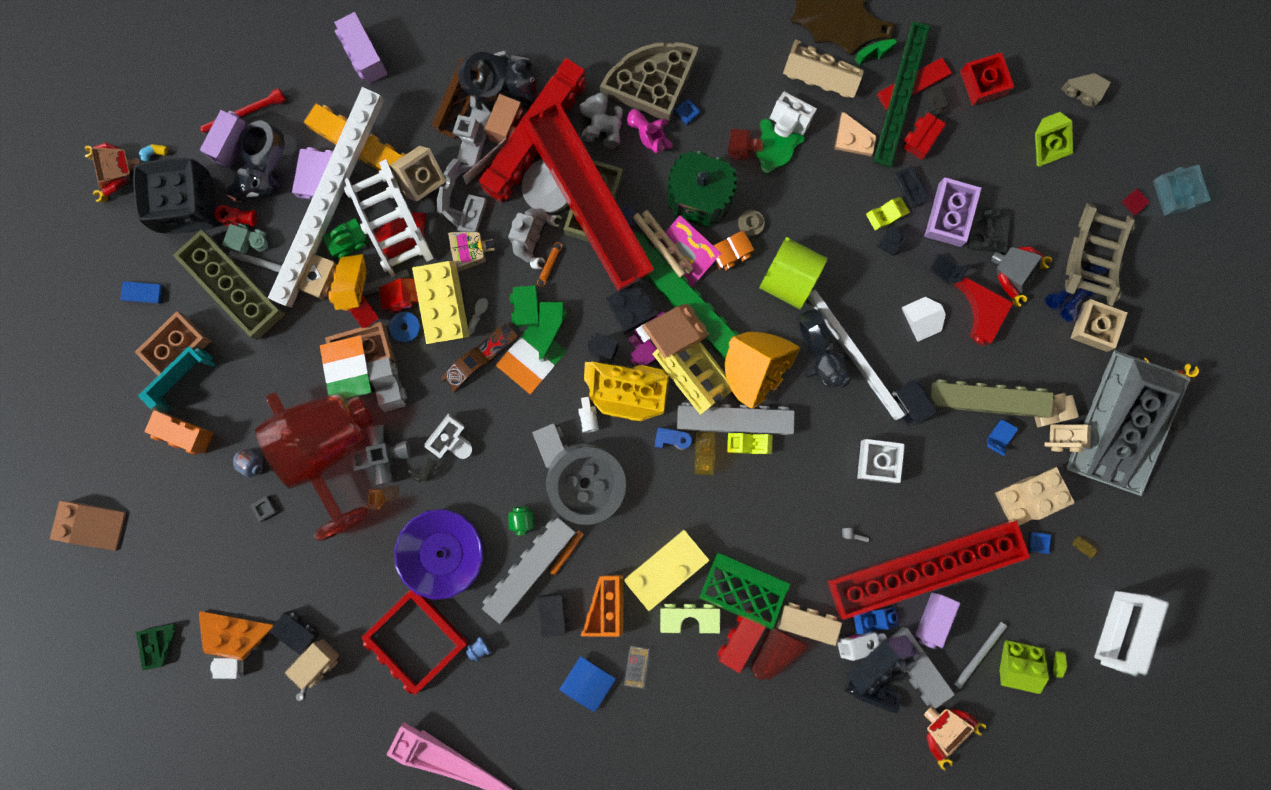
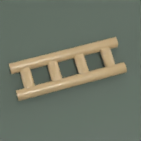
M648 210L642 213L644 218L639 213L633 216L638 226L679 277L685 274L683 269L688 274L694 270ZM660 239L664 242V244H665L668 248H666V247L662 244V242L660 241ZM671 254L675 256L679 263H677V261L673 258Z

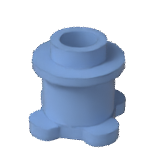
M482 636L477 638L478 641L474 644L467 645L468 650L466 653L472 661L475 659L479 662L482 656L492 653Z

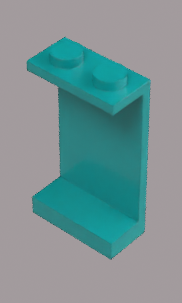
M188 346L138 397L151 410L167 413L172 407L162 396L198 361L214 367L216 364L212 361L213 356L206 350L202 351L198 347L195 349Z

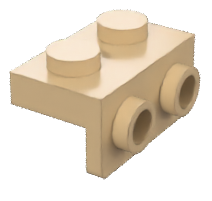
M1050 425V443L1045 442V447L1051 448L1053 452H1063L1064 449H1070V452L1081 453L1082 449H1090L1091 426Z

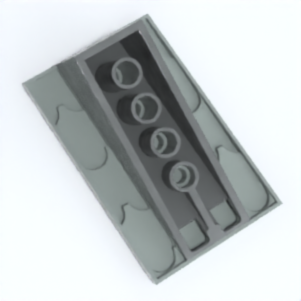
M1114 350L1083 424L1091 426L1090 449H1082L1081 453L1072 452L1067 470L1142 496L1187 389L1190 377Z

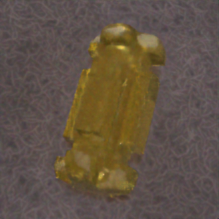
M1076 537L1073 540L1072 545L1074 547L1077 546L1076 549L1084 555H1088V558H1092L1096 554V548H1091L1092 545L1084 539L1081 540V537Z

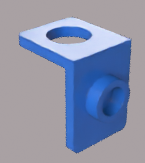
M1000 419L987 438V447L1005 456V447L1018 428L1004 419Z

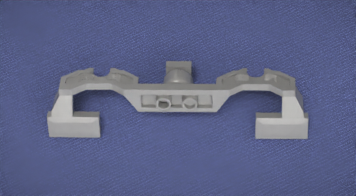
M506 51L494 54L510 61L519 59L529 60L528 58L511 55L510 58ZM480 62L478 65L480 77L478 81L473 80V84L476 88L484 91L488 75L492 71L487 64ZM472 96L470 97V106L472 107L470 117L461 115L457 117L453 134L460 137L462 144L457 159H453L444 172L447 180L445 187L440 186L437 197V212L458 227L457 230L460 232H478L487 203L486 198L468 194L463 212L450 208V196L455 180L461 173L471 170L478 163L487 136L485 126L491 113L482 102H476Z

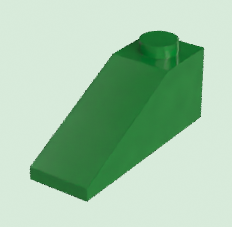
M540 302V362L545 361L564 325V319H567V308H564L563 302Z

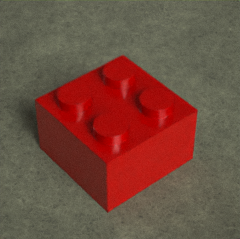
M1002 52L966 63L960 71L972 106L1006 96L1014 88Z

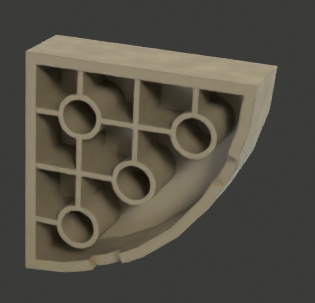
M661 42L640 47L628 53L615 67H612L600 85V93H604L608 98L657 118L667 119L669 122L696 62L699 47L678 42L674 44H663Z

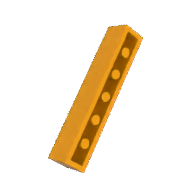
M315 104L304 123L309 129L337 145L348 119L340 114L338 116L334 115L333 111L325 105L321 107ZM370 133L359 159L381 171L379 162L387 160L388 164L391 165L406 154H398L393 146L388 143L385 145L380 143V139Z

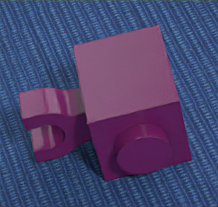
M635 334L628 339L635 348L630 354L632 357L630 361L634 367L638 365L649 366L657 360L653 355L657 349L649 340L641 344Z

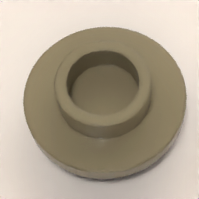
M756 210L743 212L738 220L740 231L744 230L747 236L758 235L763 230L765 224L762 214Z

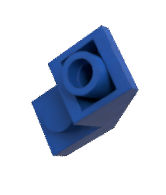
M895 606L875 609L854 616L857 634H865L874 630H886L898 626Z

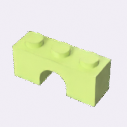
M665 604L664 607H660L661 633H680L681 622L687 617H694L698 620L700 633H720V609L715 608L714 604H704V608L696 607V604H684V607H676V604Z

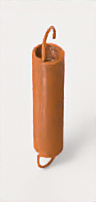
M553 248L539 277V279L545 281V284L561 249Z

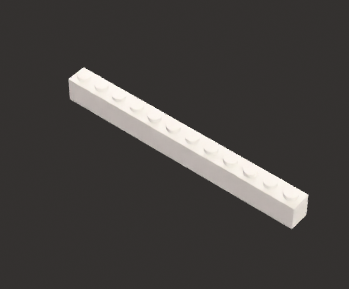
M362 87L268 296L269 299L284 306H293L299 292V284L312 255L316 254L323 239L322 236L325 234L344 192V187L346 186L344 178H350L383 105L384 99L379 94Z

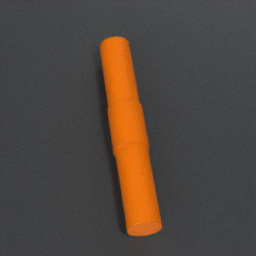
M578 530L550 568L549 572L555 576L584 536L582 532Z

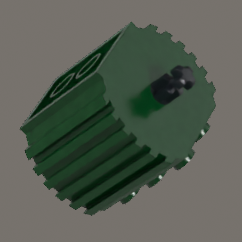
M691 151L687 154L682 153L679 155V159L676 158L674 166L672 165L668 178L667 204L668 208H671L674 212L673 217L678 218L682 216L687 222L707 228L713 223L719 224L731 208L737 186L736 170L731 168L725 159L720 157L712 158L701 151Z

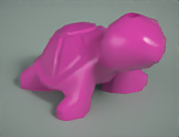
M632 109L627 118L628 124L639 129L640 138L644 146L653 150L654 153L672 148V143L665 138L663 125L668 124L667 119H660L649 123L644 114L638 110Z

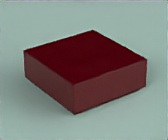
M1136 188L1121 203L1135 216L1150 201Z

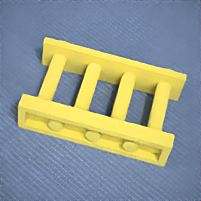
M701 342L695 347L686 350L690 358L684 362L678 354L664 359L657 349L653 353L654 357L700 415L716 403L713 400L715 396L720 394L725 398L732 392L725 372ZM695 363L702 371L696 377L689 369ZM707 378L715 387L709 392L701 384Z

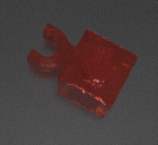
M731 129L728 146L730 157L736 160H743V158H749L750 150L762 151V139H751L750 130Z

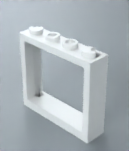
M1115 591L1094 658L1102 660V665L1135 676H1137L1138 672L1146 675L1168 603L1149 596ZM1133 607H1143L1126 662L1119 660L1117 657Z

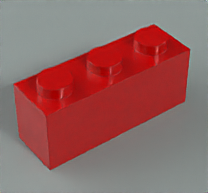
M748 608L745 610L749 614L753 612ZM738 615L736 620L739 622L736 628L732 627L727 635L729 640L726 645L722 644L717 655H719L718 660L740 673L766 627Z

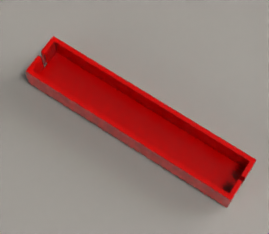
M558 99L542 107L541 118L539 109L524 116L522 123L617 291L652 273L654 268Z

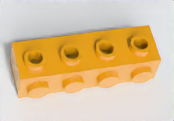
M363 254L341 257L339 264L336 265L334 282L331 283L332 289L329 291L330 303H334L335 310H350L354 307H359L367 275Z

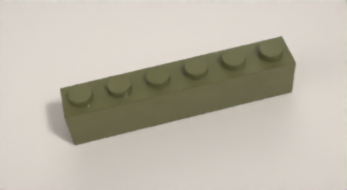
M936 380V383L932 382L930 398L934 401L935 408L1050 418L1052 416L1053 393H1048V389L1028 391L1027 387H1016L1014 390L1007 389L1008 386L995 385V388L987 387L988 384L976 383L975 386H969L967 382L957 381L956 384H948L947 380Z

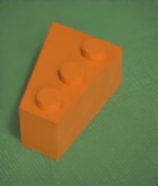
M155 410L145 429L146 433L151 434L150 438L157 441L165 440L168 442V445L175 448L181 447L186 449L185 452L197 455V453L205 454L214 433Z
M623 575L600 576L581 636L620 637L624 634Z

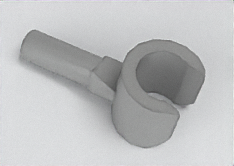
M842 528L843 538L869 542L868 537L854 534V528Z

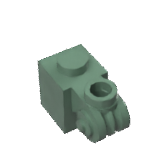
M238 223L237 226L229 225L222 246L229 250L247 254L250 245L257 251H265L268 247V241L266 240L265 232L257 229L251 232L248 230L249 227Z

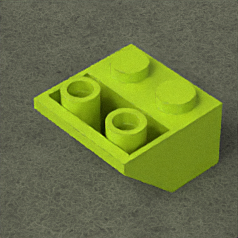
M1005 640L999 669L1001 686L1040 694L1049 680L1044 648Z

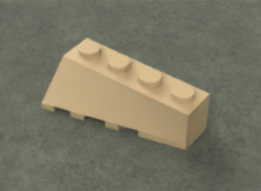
M795 40L783 74H786L791 79L803 80L808 85L820 86L826 91L838 92L843 97L854 98L864 70L844 61L837 63L833 56L817 54L815 48L809 46L806 49L800 46V41Z

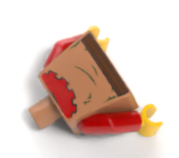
M102 143L93 148L90 146L85 147V150L90 152L85 157L93 160L99 189H102L101 191L95 190L93 192L95 196L100 195L96 202L105 203L110 195L117 192L130 181L129 171L134 170L135 165L140 164L138 158L126 159L125 150L109 143Z

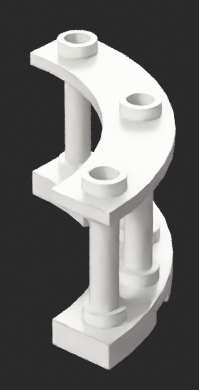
M387 160L379 162L382 170L377 175L355 185L351 184L348 177L344 178L347 185L344 187L347 196L351 197L363 222L360 226L364 234H369L382 259L380 264L384 272L388 271L391 277H394L393 266L417 255H423L426 262L432 260L433 256L419 227L417 228L413 220V215L406 201L403 199L395 175ZM382 180L384 182L387 181L389 187L386 188V191L362 202L359 201L356 192ZM387 198H395L398 205L395 211L371 222L368 221L363 209ZM399 217L400 219H405L408 225L405 231L381 242L378 241L373 229ZM409 237L410 239H415L417 245L414 249L388 260L383 249Z

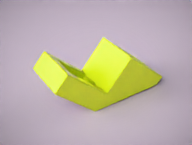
M902 197L890 200L880 208L871 210L866 215L874 229L878 230L906 216L910 211Z
M728 433L727 452L772 454L773 435Z

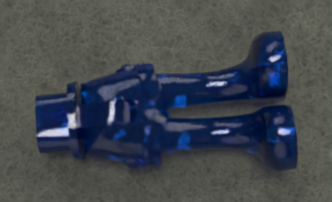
M1095 264L1088 265L1083 269L1084 271L1101 276L1107 272L1105 267ZM1083 278V281L1099 285L1097 282ZM1080 288L1077 294L1060 309L1061 317L1068 322H1073L1077 317V306L1087 295L1091 296L1095 292ZM1066 289L1059 293L1048 294L1045 298V303L1049 308L1056 310L1072 293L1066 292Z

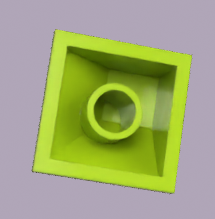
M1061 112L1043 118L1035 132L1038 167L1073 154L1072 120Z

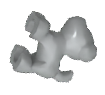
M597 93V95L587 98L584 103L580 104L581 114L591 119V125L582 131L581 138L584 141L592 142L595 137H599L600 132H605L607 137L603 141V147L614 149L620 145L619 131L622 124V108L615 106L616 115H606L608 98L604 93Z

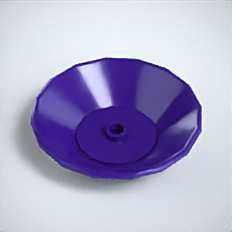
M445 509L425 511L412 518L400 531L394 548L395 568L402 582L415 594L432 600L452 598L467 590L478 577L483 562L482 540L475 526L461 514ZM440 550L444 552V556L442 558L438 556V552Z

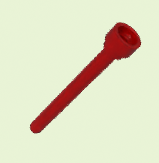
M277 88L272 90L269 97L234 111V113L243 117L272 103L280 105L286 102V99L281 89ZM215 120L200 127L201 132L206 133L210 131Z

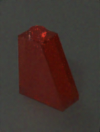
M775 628L769 629L750 670L754 672V677L762 681L764 678L770 680L802 654L808 646Z

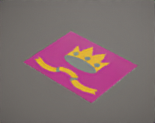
M679 216L665 233L694 268L689 274L683 269L685 271L683 276L689 281L688 285L692 287L721 253L682 216ZM660 239V241L662 242V244H663L666 248H668V247L664 244V242ZM671 254L673 258L677 261V263H679L675 256Z

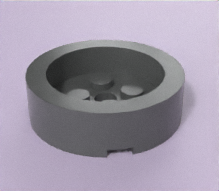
M581 443L567 447L553 459L548 468L546 490L553 507L562 517L573 523L590 525L604 521L617 511L625 496L626 478L620 463L609 451L600 446ZM587 477L590 479L588 487L580 486L582 478Z

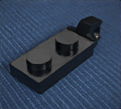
M849 679L845 692L855 695V698L895 714L899 711L900 692L888 688L884 692L877 691L872 695L869 693L860 695L851 680Z

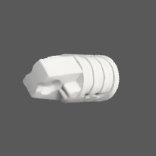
M589 397L581 398L583 408L578 410L583 427L582 432L589 433L600 430L595 406H590Z

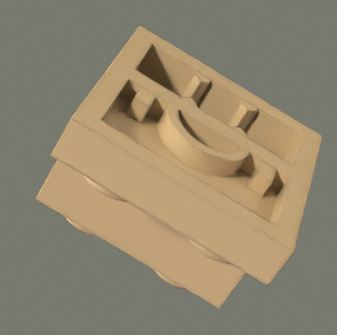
M1057 467L1037 476H1029L995 492L1008 521L1017 520L1018 525L1030 520H1040L1075 503Z

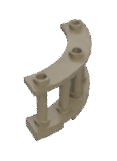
M1087 203L1078 225L1080 227L1079 237H1074L1066 268V275H1069V280L1066 279L1065 289L1066 292L1072 294L1075 293L1076 289L1082 288L1107 296L1108 305L1113 306L1114 302L1118 301L1121 295L1119 273L1123 267L1121 262L1129 233L1132 234L1136 223H1134L1133 217L1129 215L1124 222L1098 214L1095 205ZM1097 221L1122 229L1118 242L1091 235L1089 232L1091 223ZM1090 242L1115 250L1112 261L1086 254L1083 251L1085 243ZM1085 261L1110 269L1108 278L1082 270L1081 262ZM1083 278L1106 285L1107 288L1083 281Z

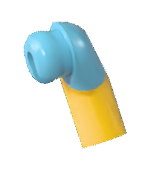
M151 144L140 150V159L143 162H148L153 154L167 156L168 147Z

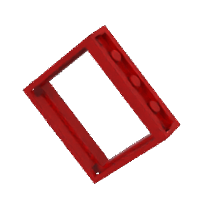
M412 590L408 591L361 637L364 641L363 645L369 651L373 650L377 655V660L382 665L386 664L391 669L390 674L395 679H400L404 683V689L414 695L419 693L469 643L428 598L417 595ZM411 598L456 645L419 684H416L372 638Z

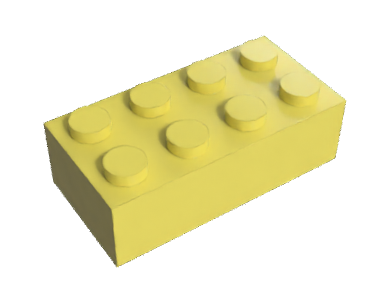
M456 261L413 267L426 344L469 337Z

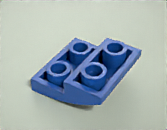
M580 656L559 690L595 713L616 678L600 669L596 664Z

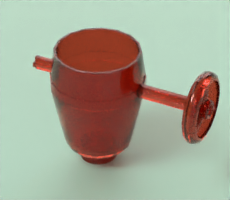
M276 392L266 396L265 398L274 415L255 428V435L265 457L287 488L292 489L311 482L332 519L314 532V539L319 542L343 533L365 519L368 515V509L363 506L342 514L322 477L323 474L358 447L366 438L364 427L373 423V420L361 398L355 396L348 400L342 393H335L285 409Z

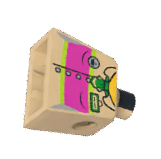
M479 232L448 233L453 261H456L458 272L486 262L484 252L495 250L493 239L482 241Z

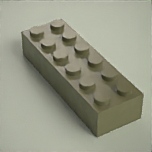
M202 229L173 255L251 338L258 341L285 315L227 252Z

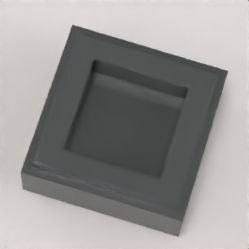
M265 496L250 505L259 522L278 513L269 496Z

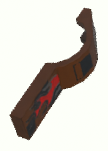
M506 322L503 323L477 347L471 349L458 359L441 379L443 381L446 380L451 385V391L454 393L472 373L493 360L515 341L518 336Z

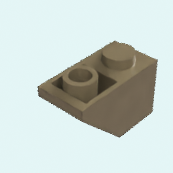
M1093 73L1069 79L1062 86L1061 90L1066 95L1079 99L1084 105L1095 107L1101 101L1111 82Z

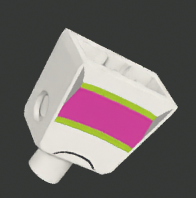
M868 632L839 637L837 644L841 658L853 661L864 658L886 638V635L884 633Z

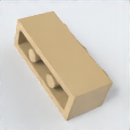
M790 602L788 606L782 605L776 626L778 629L836 646L842 625L841 622L837 621L838 617L829 614L823 617L818 615L819 611L807 608V611L799 609V605Z

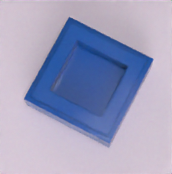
M688 98L674 110V113L686 126L701 112Z
M1030 532L1028 551L1049 554L1051 535Z

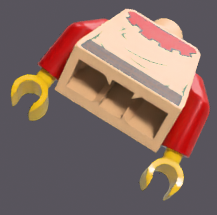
M931 707L924 714L932 723L927 728L928 734L926 736L929 749L943 770H945L943 767L944 762H949L952 766L949 756L973 732L982 735L978 732V728L981 726L986 729V725L978 722L968 712L957 709L950 711L946 709L939 714Z

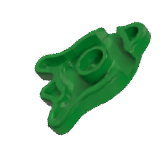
M763 119L760 122L762 134L756 145V154L759 159L760 170L764 174H769L789 162L794 148L803 143L804 136L799 133L790 134L788 137L780 136L773 129L771 122L768 119Z

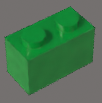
M536 285L513 287V293H510V302L514 304L515 311L511 312L512 323H516L517 328L539 326Z

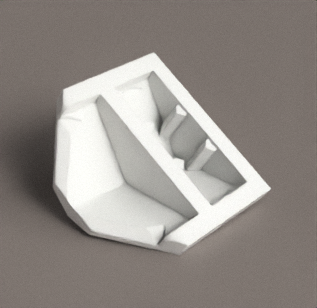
M924 297L902 307L917 342L942 331L946 314L941 304Z

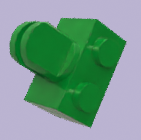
M356 219L343 223L322 236L331 255L336 260L349 256V253L355 250H362L366 247V244L370 243Z

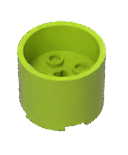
M786 237L759 289L800 310L828 258Z

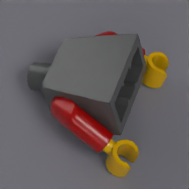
M1011 247L1006 255L996 251L991 261L999 265L997 267V275L1003 289L1013 298V304L1021 307L1022 305L1018 301L1019 298L1026 302L1027 297L1019 295V292L1023 293L1039 268L1043 270L1049 268L1045 262H1052V258L1049 256L1043 257V254L1033 247Z

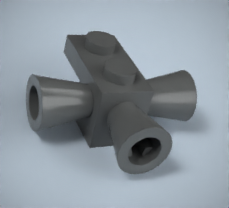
M384 425L365 428L372 446L350 452L353 470L359 471L376 467V486L394 483L395 481L388 464L393 463L392 459H411L408 441L405 440L390 447V444L384 443Z

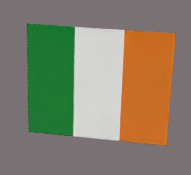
M528 327L496 366L531 394L567 351L555 341L545 361L540 362L539 327Z
M361 335L320 345L330 402L371 393Z

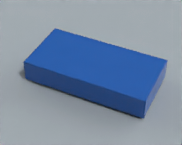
M123 281L120 300L161 304L163 285Z

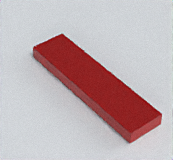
M943 58L918 70L911 97L951 75V71ZM894 84L877 94L886 110Z

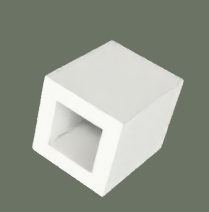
M221 656L214 658L211 663L213 678L237 679L242 677L244 660Z

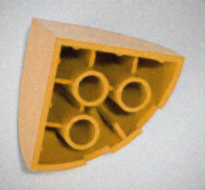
M746 332L734 336L729 342L730 347L725 361V373L730 389L743 404L751 409L757 407L766 400L767 397L765 395L770 390L775 391L783 381L781 378L782 374L787 368L790 369L801 347L784 338L763 332Z

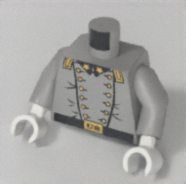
M535 208L525 211L524 214L517 213L516 218L512 221V228L508 238L512 243L513 253L527 263L530 262L533 269H542L539 267L538 262L545 263V260L532 256L545 227V221L549 225L558 227L559 225L555 224L554 220L555 218L561 219V217L555 214L548 215V213Z

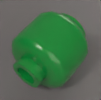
M527 506L513 507V510L508 514L509 529L516 532V535H527V531L532 530L534 527L533 511L529 510Z

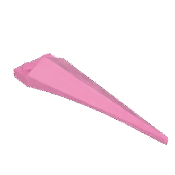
M405 722L401 725L387 753V756L403 765L447 776L485 790H514L424 730L420 732Z

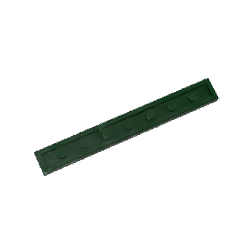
M912 21L873 159L875 164L889 168L892 167L930 30L929 25Z

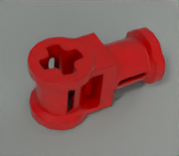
M220 205L214 212L216 219L227 227L230 224L237 225L238 223L249 224L251 227L256 225L257 215L255 210L240 211L238 208Z

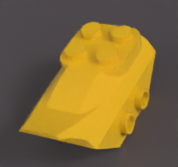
M592 361L585 362L584 381L590 389L589 399L603 414L643 421L664 413L669 388V375L665 370L643 365L628 368Z

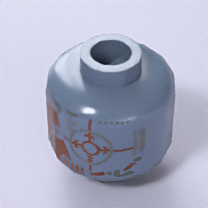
M251 449L240 450L233 458L234 469L245 477L258 475L263 469V458Z

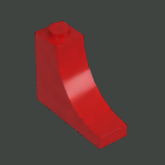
M963 277L961 282H956L954 286L965 294L973 310L974 323L970 337L981 346L988 345L994 340L1013 303L974 281Z

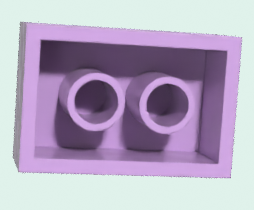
M353 12L335 21L334 23L338 28L335 32L361 80L365 79L369 85L388 75L356 13Z
M944 177L938 185L924 237L959 247L963 246L968 240L981 188Z

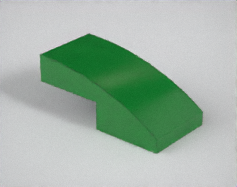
M889 39L869 45L858 52L855 60L859 65L873 55L879 60L894 49L897 41Z

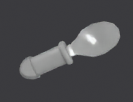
M486 298L479 299L475 305V315H472L468 325L469 335L475 332L476 325L480 320L479 316L488 309L489 303Z

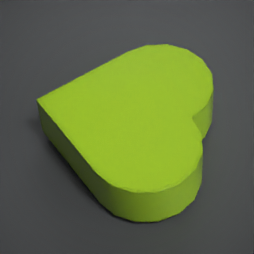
M1057 651L1054 656L1053 675L1054 677L1063 678L1067 668L1065 652Z

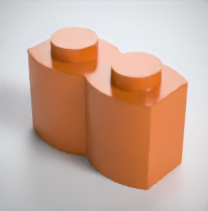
M744 230L714 245L721 253L715 262L720 270L724 268L725 271L734 267L735 262L738 260L744 262L752 257L751 254L754 252Z

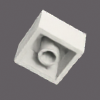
M868 439L862 440L857 479L900 483L904 444Z

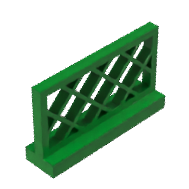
M717 553L699 598L772 630L790 584ZM714 570L722 571L725 578L716 581L713 575ZM731 579H740L743 586L734 589ZM727 581L731 591L722 594L718 584ZM753 585L759 587L761 594L752 597L748 587ZM715 586L719 596L712 598L706 595L707 588ZM745 589L749 599L740 602L736 592ZM771 593L780 596L778 602L773 605L770 604L767 595ZM733 594L737 604L728 605L724 597ZM763 597L767 607L758 610L754 600ZM751 602L755 612L750 614L745 612L742 605ZM769 609L772 616L771 622L763 620L760 613Z

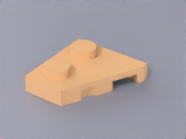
M842 113L835 149L872 156L876 136L846 113Z

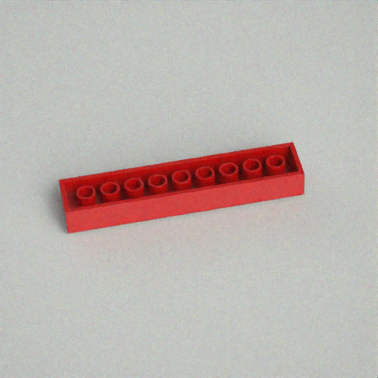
M1009 520L829 579L827 583L839 618L844 620L1029 559L1030 556L1017 520Z

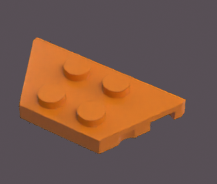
M199 612L202 647L205 654L243 661L252 649L262 643L261 640L270 633L269 631L273 627L271 624Z

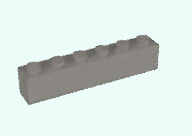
M682 403V406H678L677 430L793 435L794 411H789V407H778V410H770V406H759V409H751L746 405L732 408L730 404H720V407H713L712 405L700 415L691 403Z
M559 517L556 520L552 518L545 526L547 531L543 535L540 533L534 539L533 543L535 545L532 549L529 550L527 548L520 556L523 560L518 565L515 563L509 569L508 573L510 575L506 580L502 578L495 586L497 591L494 595L489 594L482 602L485 604L482 610L499 624L503 622L575 535L576 531Z

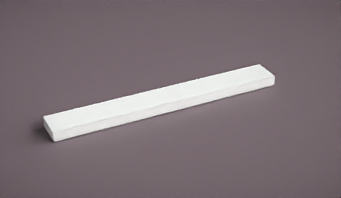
M816 290L810 292L807 297L808 300L822 315L830 331L893 419L898 420L905 415L820 295Z

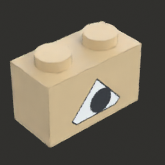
M313 254L298 289L324 300L329 295V291H331L330 285L334 279L337 264Z

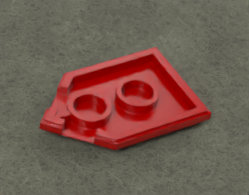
M411 212L417 228L419 227L424 237L426 213ZM399 217L384 224L375 232L378 241L381 242L405 231L408 225L404 218L400 219ZM409 237L383 249V251L392 259L414 249L417 243L414 238L410 239Z

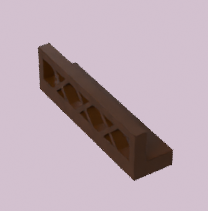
M463 58L460 59L432 122L434 131L453 139L456 138L453 132L444 130L446 123L454 121V124H456L458 115L466 116L470 107L471 96L469 95L463 99L459 96L463 88L459 82L458 69L464 60ZM472 66L470 71L478 74L476 78L478 81L480 77L479 70ZM461 104L462 112L453 116V107Z

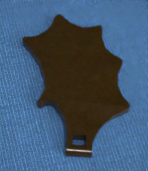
M795 0V13L791 18V23L800 24L809 30L815 43H834L840 46L847 55H852L866 42L892 39L895 24L879 20L865 10L863 5L868 0ZM881 28L887 29L886 33H882Z

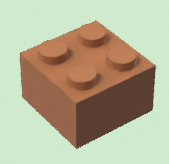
M499 94L485 126V131L490 141L500 144L504 139L508 140L524 117L521 102Z

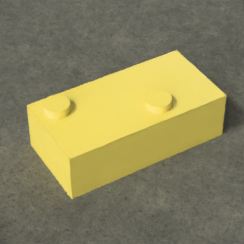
M682 530L628 575L624 581L647 610L650 611L705 565L709 559L686 531Z

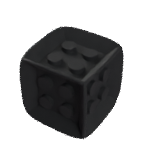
M171 158L135 165L133 173L135 206L138 218L144 226L154 232L164 234L195 232L215 227L216 217L214 212L216 203L214 185L210 172L202 164L194 159Z

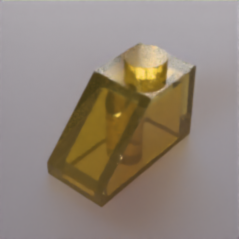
M696 431L694 474L714 475L715 432Z

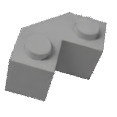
M389 357L367 363L369 381L376 390L378 405L382 411L388 412L405 407L407 393L400 384L396 363H392Z

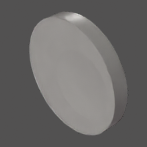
M543 159L533 163L526 171L522 181V192L526 202L532 208L548 214L563 210L568 203Z

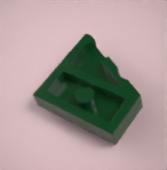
M176 623L136 632L142 671L165 666Z

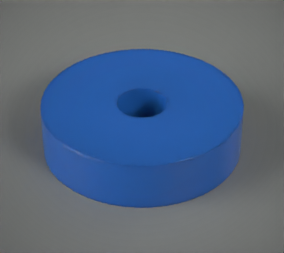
M409 312L397 313L389 323L390 334L399 342H412L420 334V322L416 316ZM407 324L408 329L403 331L402 326Z

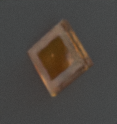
M369 490L368 509H380L386 501L382 491Z

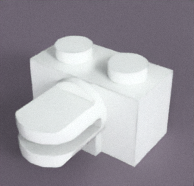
M783 92L770 116V119L777 122L775 132L783 137H788L793 131L803 135L809 127L817 108Z
M449 413L425 443V448L439 458L447 450L461 459L467 458L472 452L470 442L459 435L464 429V425Z

